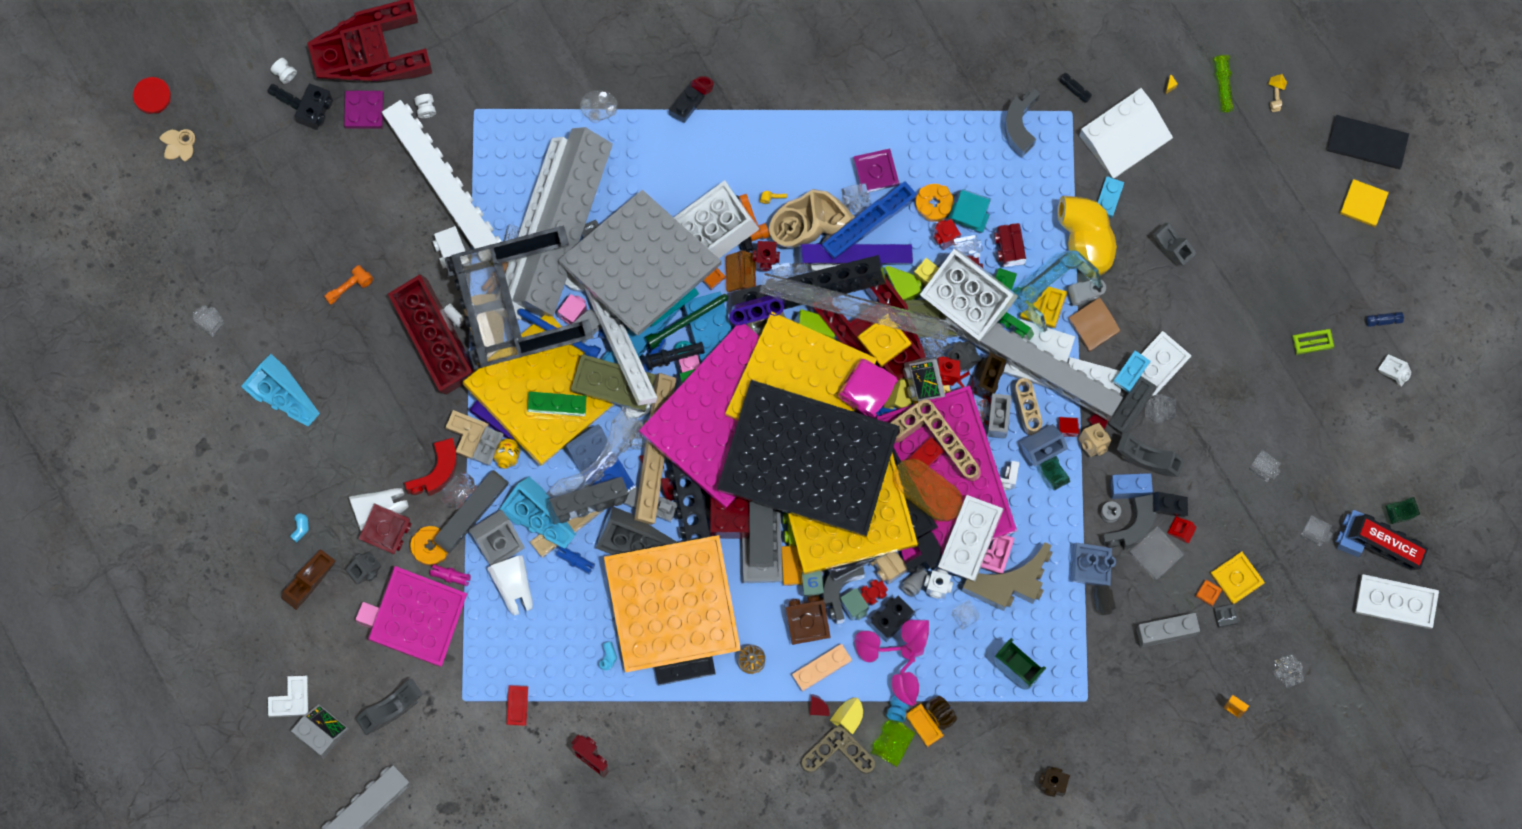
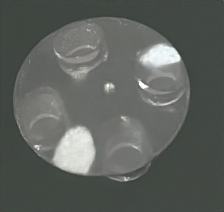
M595 90L582 97L580 109L591 122L596 123L617 113V100L607 91Z

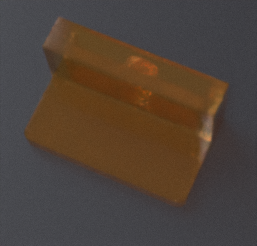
M739 251L727 255V292L756 286V265L753 262V253Z

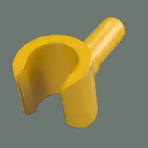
M764 191L761 194L760 202L769 204L771 198H787V193L775 194L770 191Z

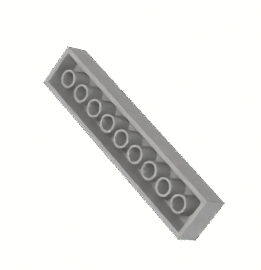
M586 127L571 129L536 232L564 225L569 246L527 257L512 299L514 303L539 317L544 315L554 316L569 273L559 264V259L580 241L613 143Z

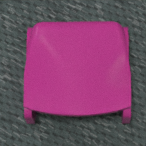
M860 359L841 388L838 397L855 412L875 418L877 416L876 412L888 400L898 380L896 379L897 377L885 369L874 365L866 359Z

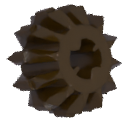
M938 695L926 704L927 713L940 729L945 730L956 722L957 716L942 696Z

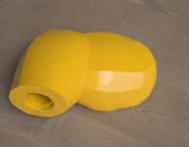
M1061 196L1058 204V221L1070 233L1068 249L1075 266L1082 273L1089 276L1105 274L1112 267L1117 248L1107 210L1091 199Z

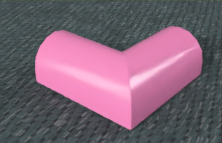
M1005 535L994 539L991 549L987 550L981 568L1003 574L1015 538Z

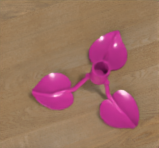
M929 620L906 621L902 626L901 636L907 644L901 647L879 648L881 641L876 633L872 631L857 633L854 640L858 655L865 662L876 661L879 652L902 650L903 657L909 659V661L900 670V674L892 677V689L900 701L911 706L916 705V699L919 694V682L913 673L905 672V670L916 661V657L922 656L929 635Z

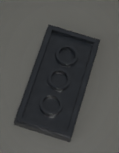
M1336 115L1327 151L1400 170L1409 133Z

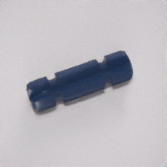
M1402 312L1378 314L1377 316L1369 315L1366 318V323L1369 327L1376 324L1378 326L1389 325L1394 322L1398 324L1404 321Z

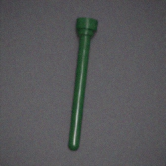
M723 294L658 334L651 333L645 337L653 350L662 343L661 340L726 302L728 295Z

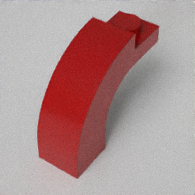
M453 438L434 443L438 457L435 469L425 477L405 482L408 494L418 495L427 489L428 495L431 496L448 485L457 467V454Z

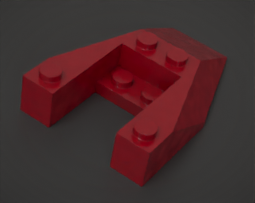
M400 0L358 11L346 21L343 20L338 23V26L330 31H325L309 41L307 44L316 77L381 81L416 78L431 74L432 69L426 48L389 58L383 36L384 31L418 23L413 0Z
M886 277V284L865 289L876 304L851 322L846 319L831 298L811 304V312L819 314L835 334L837 341L870 356L871 354L857 337L888 314L912 343L911 346L883 367H880L897 377L898 381L904 378V363L926 357L908 306Z

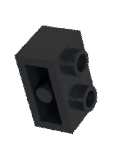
M309 83L296 111V122L318 130L319 125H323L326 115L324 114L327 108L330 109L333 98L331 92Z
M899 595L895 599L891 597L884 604L886 608L882 612L877 611L870 618L872 620L870 627L886 642L915 613Z

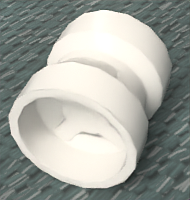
M280 58L271 67V72L274 75H278L279 80L283 84L290 82L297 74L294 67L288 66V61L285 58Z
M422 94L414 98L415 105L418 106L417 114L419 118H430L436 115L435 107L432 105L434 100L431 94Z

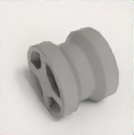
M1113 501L1107 502L1101 510V518L1106 523L1116 522L1121 515L1120 505Z

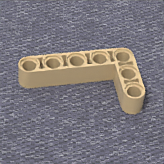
M926 399L918 402L891 422V424L900 426V433L896 437L895 443L903 441L926 424L967 480L975 481L980 477V467L930 400ZM925 406H931V411L928 414L922 413V409ZM908 418H916L915 423L907 425L906 421ZM936 421H942V427L939 429H934L933 424ZM946 437H954L953 442L945 444L944 440ZM959 451L965 452V456L961 460L955 458ZM969 467H976V472L973 475L967 474Z

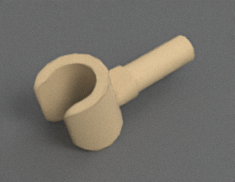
M1274 87L1275 101H1270L1272 112L1280 111L1282 106L1279 88Z

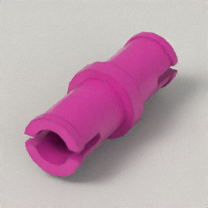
M436 564L432 566L434 570L431 569L430 576L444 579L448 583L455 582L464 586L469 585L467 580L470 581V574L455 571V568L451 567L448 569Z

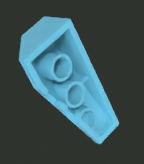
M272 354L255 369L241 386L255 400L259 402L264 401L272 405L271 408L286 412L288 417L306 426H309L320 414L287 368Z
M530 476L517 484L499 510H502L513 523L521 524L529 528V531L537 532L543 535L545 539L563 548H567L576 536V533L568 522L553 525L547 510L549 496Z

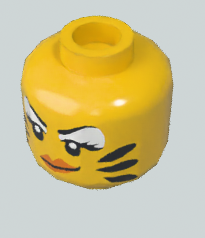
M503 439V441L498 443L493 459L501 468L508 469L513 467L518 462L521 451L520 447L512 439Z

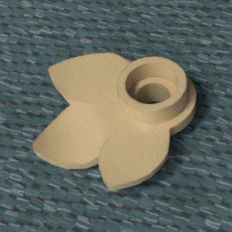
M184 129L180 132L169 130L160 136V140L167 144L164 153L165 159L173 160L180 156L185 162L192 157L194 152L192 145L195 143V135L191 130ZM189 137V140L184 142L183 138Z

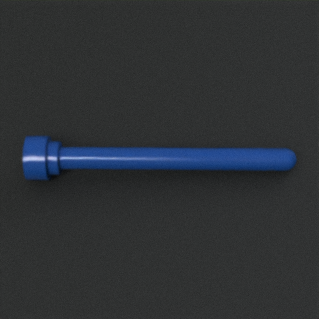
M523 308L517 311L519 316L546 331L556 328ZM583 342L571 344L585 352L584 355L595 358L598 357L601 348L596 345L588 346Z

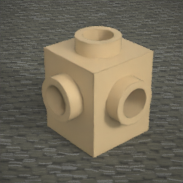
M1100 423L1085 428L1078 438L1083 449L1090 457L1104 454L1111 443L1108 433L1104 431Z

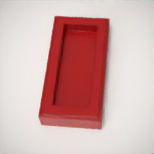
M509 685L507 725H527L529 686Z

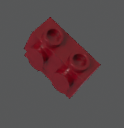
M374 503L358 539L395 554L396 550L400 551L403 544L401 538L404 533H408L412 523L409 522V517Z
M578 734L571 743L573 745V755L604 778L609 772L608 764L598 754L597 743L589 736L584 738Z

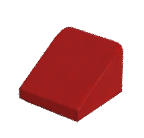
M1059 417V431L1064 437H1078V418Z
M1176 516L1168 534L1185 543H1189L1196 530V526L1192 521Z

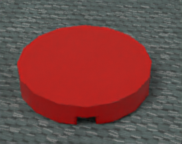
M148 77L137 83L133 91V99L140 111L146 114L160 113L169 105L171 92L164 80L157 77Z

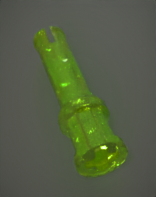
M1230 55L1214 57L1217 67L1215 75L1219 79L1221 107L1224 113L1230 112V110L1234 111L1230 77L1232 75L1229 67Z

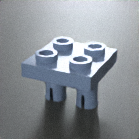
M599 424L594 427H588V431L585 429L582 435L566 445L582 474L615 454Z
M1083 543L1073 544L1072 582L1109 587L1111 585V568L1116 565V559L1112 556V548Z

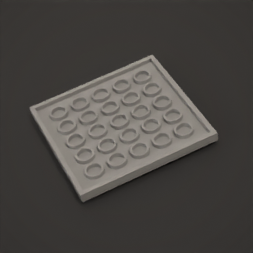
M641 190L559 259V264L639 336L721 265V260L646 192Z

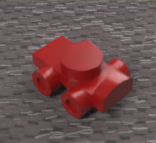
M877 579L870 583L871 588H868L866 585L860 589L862 597L871 606L878 602L876 600L878 597L883 599L887 596V587L883 581L878 582Z

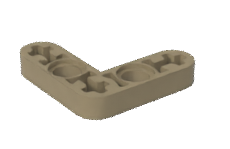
M836 727L829 732L802 759V768L808 773L817 771L838 750L862 774L871 773L875 767L874 759L841 727ZM834 733H843V740L841 741L838 739L834 743V745L837 746L836 748H834L833 745L829 741H827L828 738L830 739V741H832L835 738ZM851 745L856 746L858 749V753L855 756H850L847 753V748ZM820 746H829L830 753L828 755L820 754ZM816 752L817 756L820 759H822V761L820 762L819 759H817L814 762V768L811 766L806 767V760H813L815 758V755L813 753ZM863 753L864 756H862V759L865 762L869 760L871 762L869 765L871 768L868 769L866 767L863 769V763L860 760H858V762H855L854 760L859 758L860 754Z

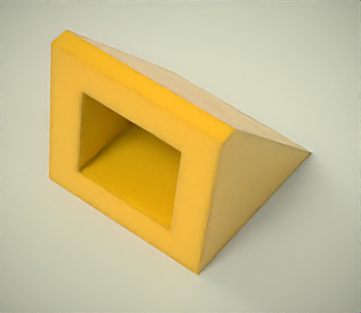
M1283 74L1271 77L1268 84L1285 90L1287 81Z
M1172 75L1169 77L1166 94L1174 90L1178 85Z

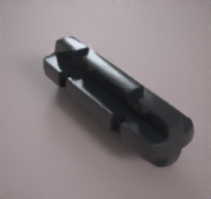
M1064 73L1060 77L1059 81L1063 85H1067V88L1077 97L1080 96L1083 102L1086 103L1091 99L1092 94L1087 90L1085 91L1084 87L1076 80L1071 79L1069 74Z
M275 84L269 86L267 91L270 95L276 96L280 101L291 105L296 110L298 109L301 102L299 98H294V95L282 88L279 89Z

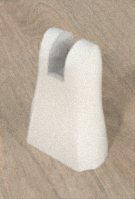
M393 488L375 493L350 496V504L360 531H362L374 503L398 513L405 511L409 507L407 500L396 503L392 501L405 494L403 489Z
M523 555L496 563L487 568L508 610L513 616L519 614L515 599L522 597L526 611L533 609V600Z

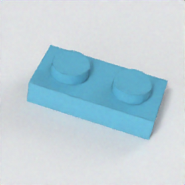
M1106 177L1098 203L1107 210L1108 217L1112 218L1124 182Z
M1134 351L1113 383L1129 393L1151 361L1137 351Z

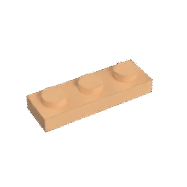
M840 644L793 673L792 677L803 692L852 662V659L844 646Z

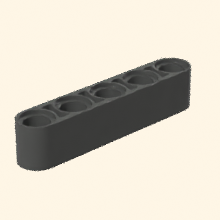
M493 470L443 527L433 542L448 554L451 553L469 532V529L477 523L505 490L509 482Z

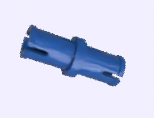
M559 547L560 551H557L556 556L569 562L570 566H576L590 575L592 572L590 568L594 569L595 563L581 557V554L578 552L574 553L568 548Z

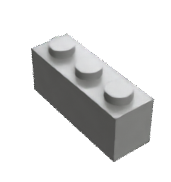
M1196 613L1139 624L1136 631L1140 647L1143 648L1196 637L1200 633Z

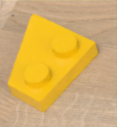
M1048 287L1039 298L1032 302V305L1025 312L1021 313L1020 318L1056 328L1067 291Z

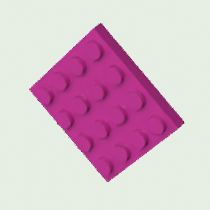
M394 566L368 640L442 667L467 593Z

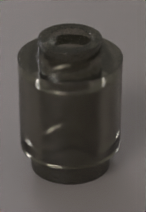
M1102 585L1095 587L1093 596L1096 611L1101 612V615L1113 613L1112 610L1116 607L1110 586Z

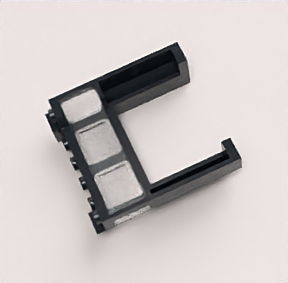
M564 225L460 252L444 258L449 277H458V279H455L457 291L461 290L463 297L459 298L461 307L467 311L468 316L464 317L467 328L471 327L473 335L469 336L472 347L476 346L477 348L476 350L469 351L474 370L594 338L589 319L522 337L502 263L569 246Z

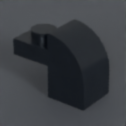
M931 531L917 539L922 555L906 563L911 573L923 571L927 564L931 570H934L940 563L942 548L935 534Z

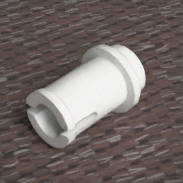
M448 304L444 308L447 317L453 322L455 327L460 328L465 324V315H461L452 304Z

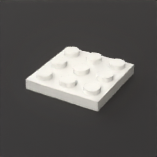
M1022 319L1020 320L1031 327L1034 333L1031 340L1025 337L1022 340L1034 343L1041 351L1050 352L1054 356L1053 358L1059 361H1068L1075 336ZM1006 363L1004 374L1019 379L1026 378L1032 383L1050 388Z

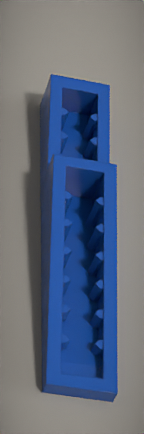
M904 181L880 201L877 200L826 240L822 247L833 259H836L914 202L918 194Z

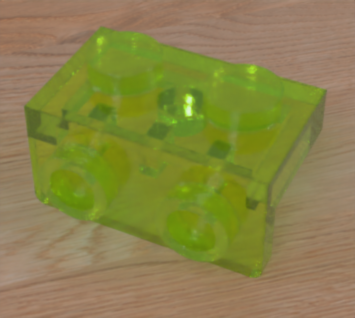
M889 719L884 724L881 735L873 744L871 754L879 756L891 765L898 767L915 732L901 722Z

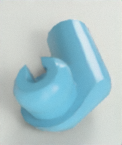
M298 513L295 516L297 529L290 535L296 543L309 530L308 518L302 513Z
M612 642L603 644L606 655L599 662L600 668L606 671L610 670L617 660Z

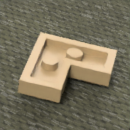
M453 410L446 429L462 435L456 454L472 459L486 426L489 427V424Z

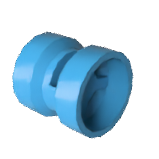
M892 696L890 701L891 708L888 709L886 716L892 721L904 722L907 716L906 710L909 709L910 705L903 703L896 696Z

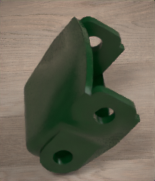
M1010 638L994 656L995 665L1021 689H1030L1046 670V667L1043 666L1041 668L1013 643L1014 639Z

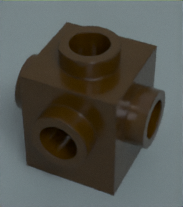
M1056 767L1047 768L1045 773H1041L1038 784L1042 785L1040 790L1045 791L1044 794L1047 796L1055 797L1059 795L1063 797L1070 775L1062 773L1063 770Z

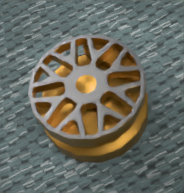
M748 645L741 649L738 663L743 672L755 674L763 669L766 656L761 647Z

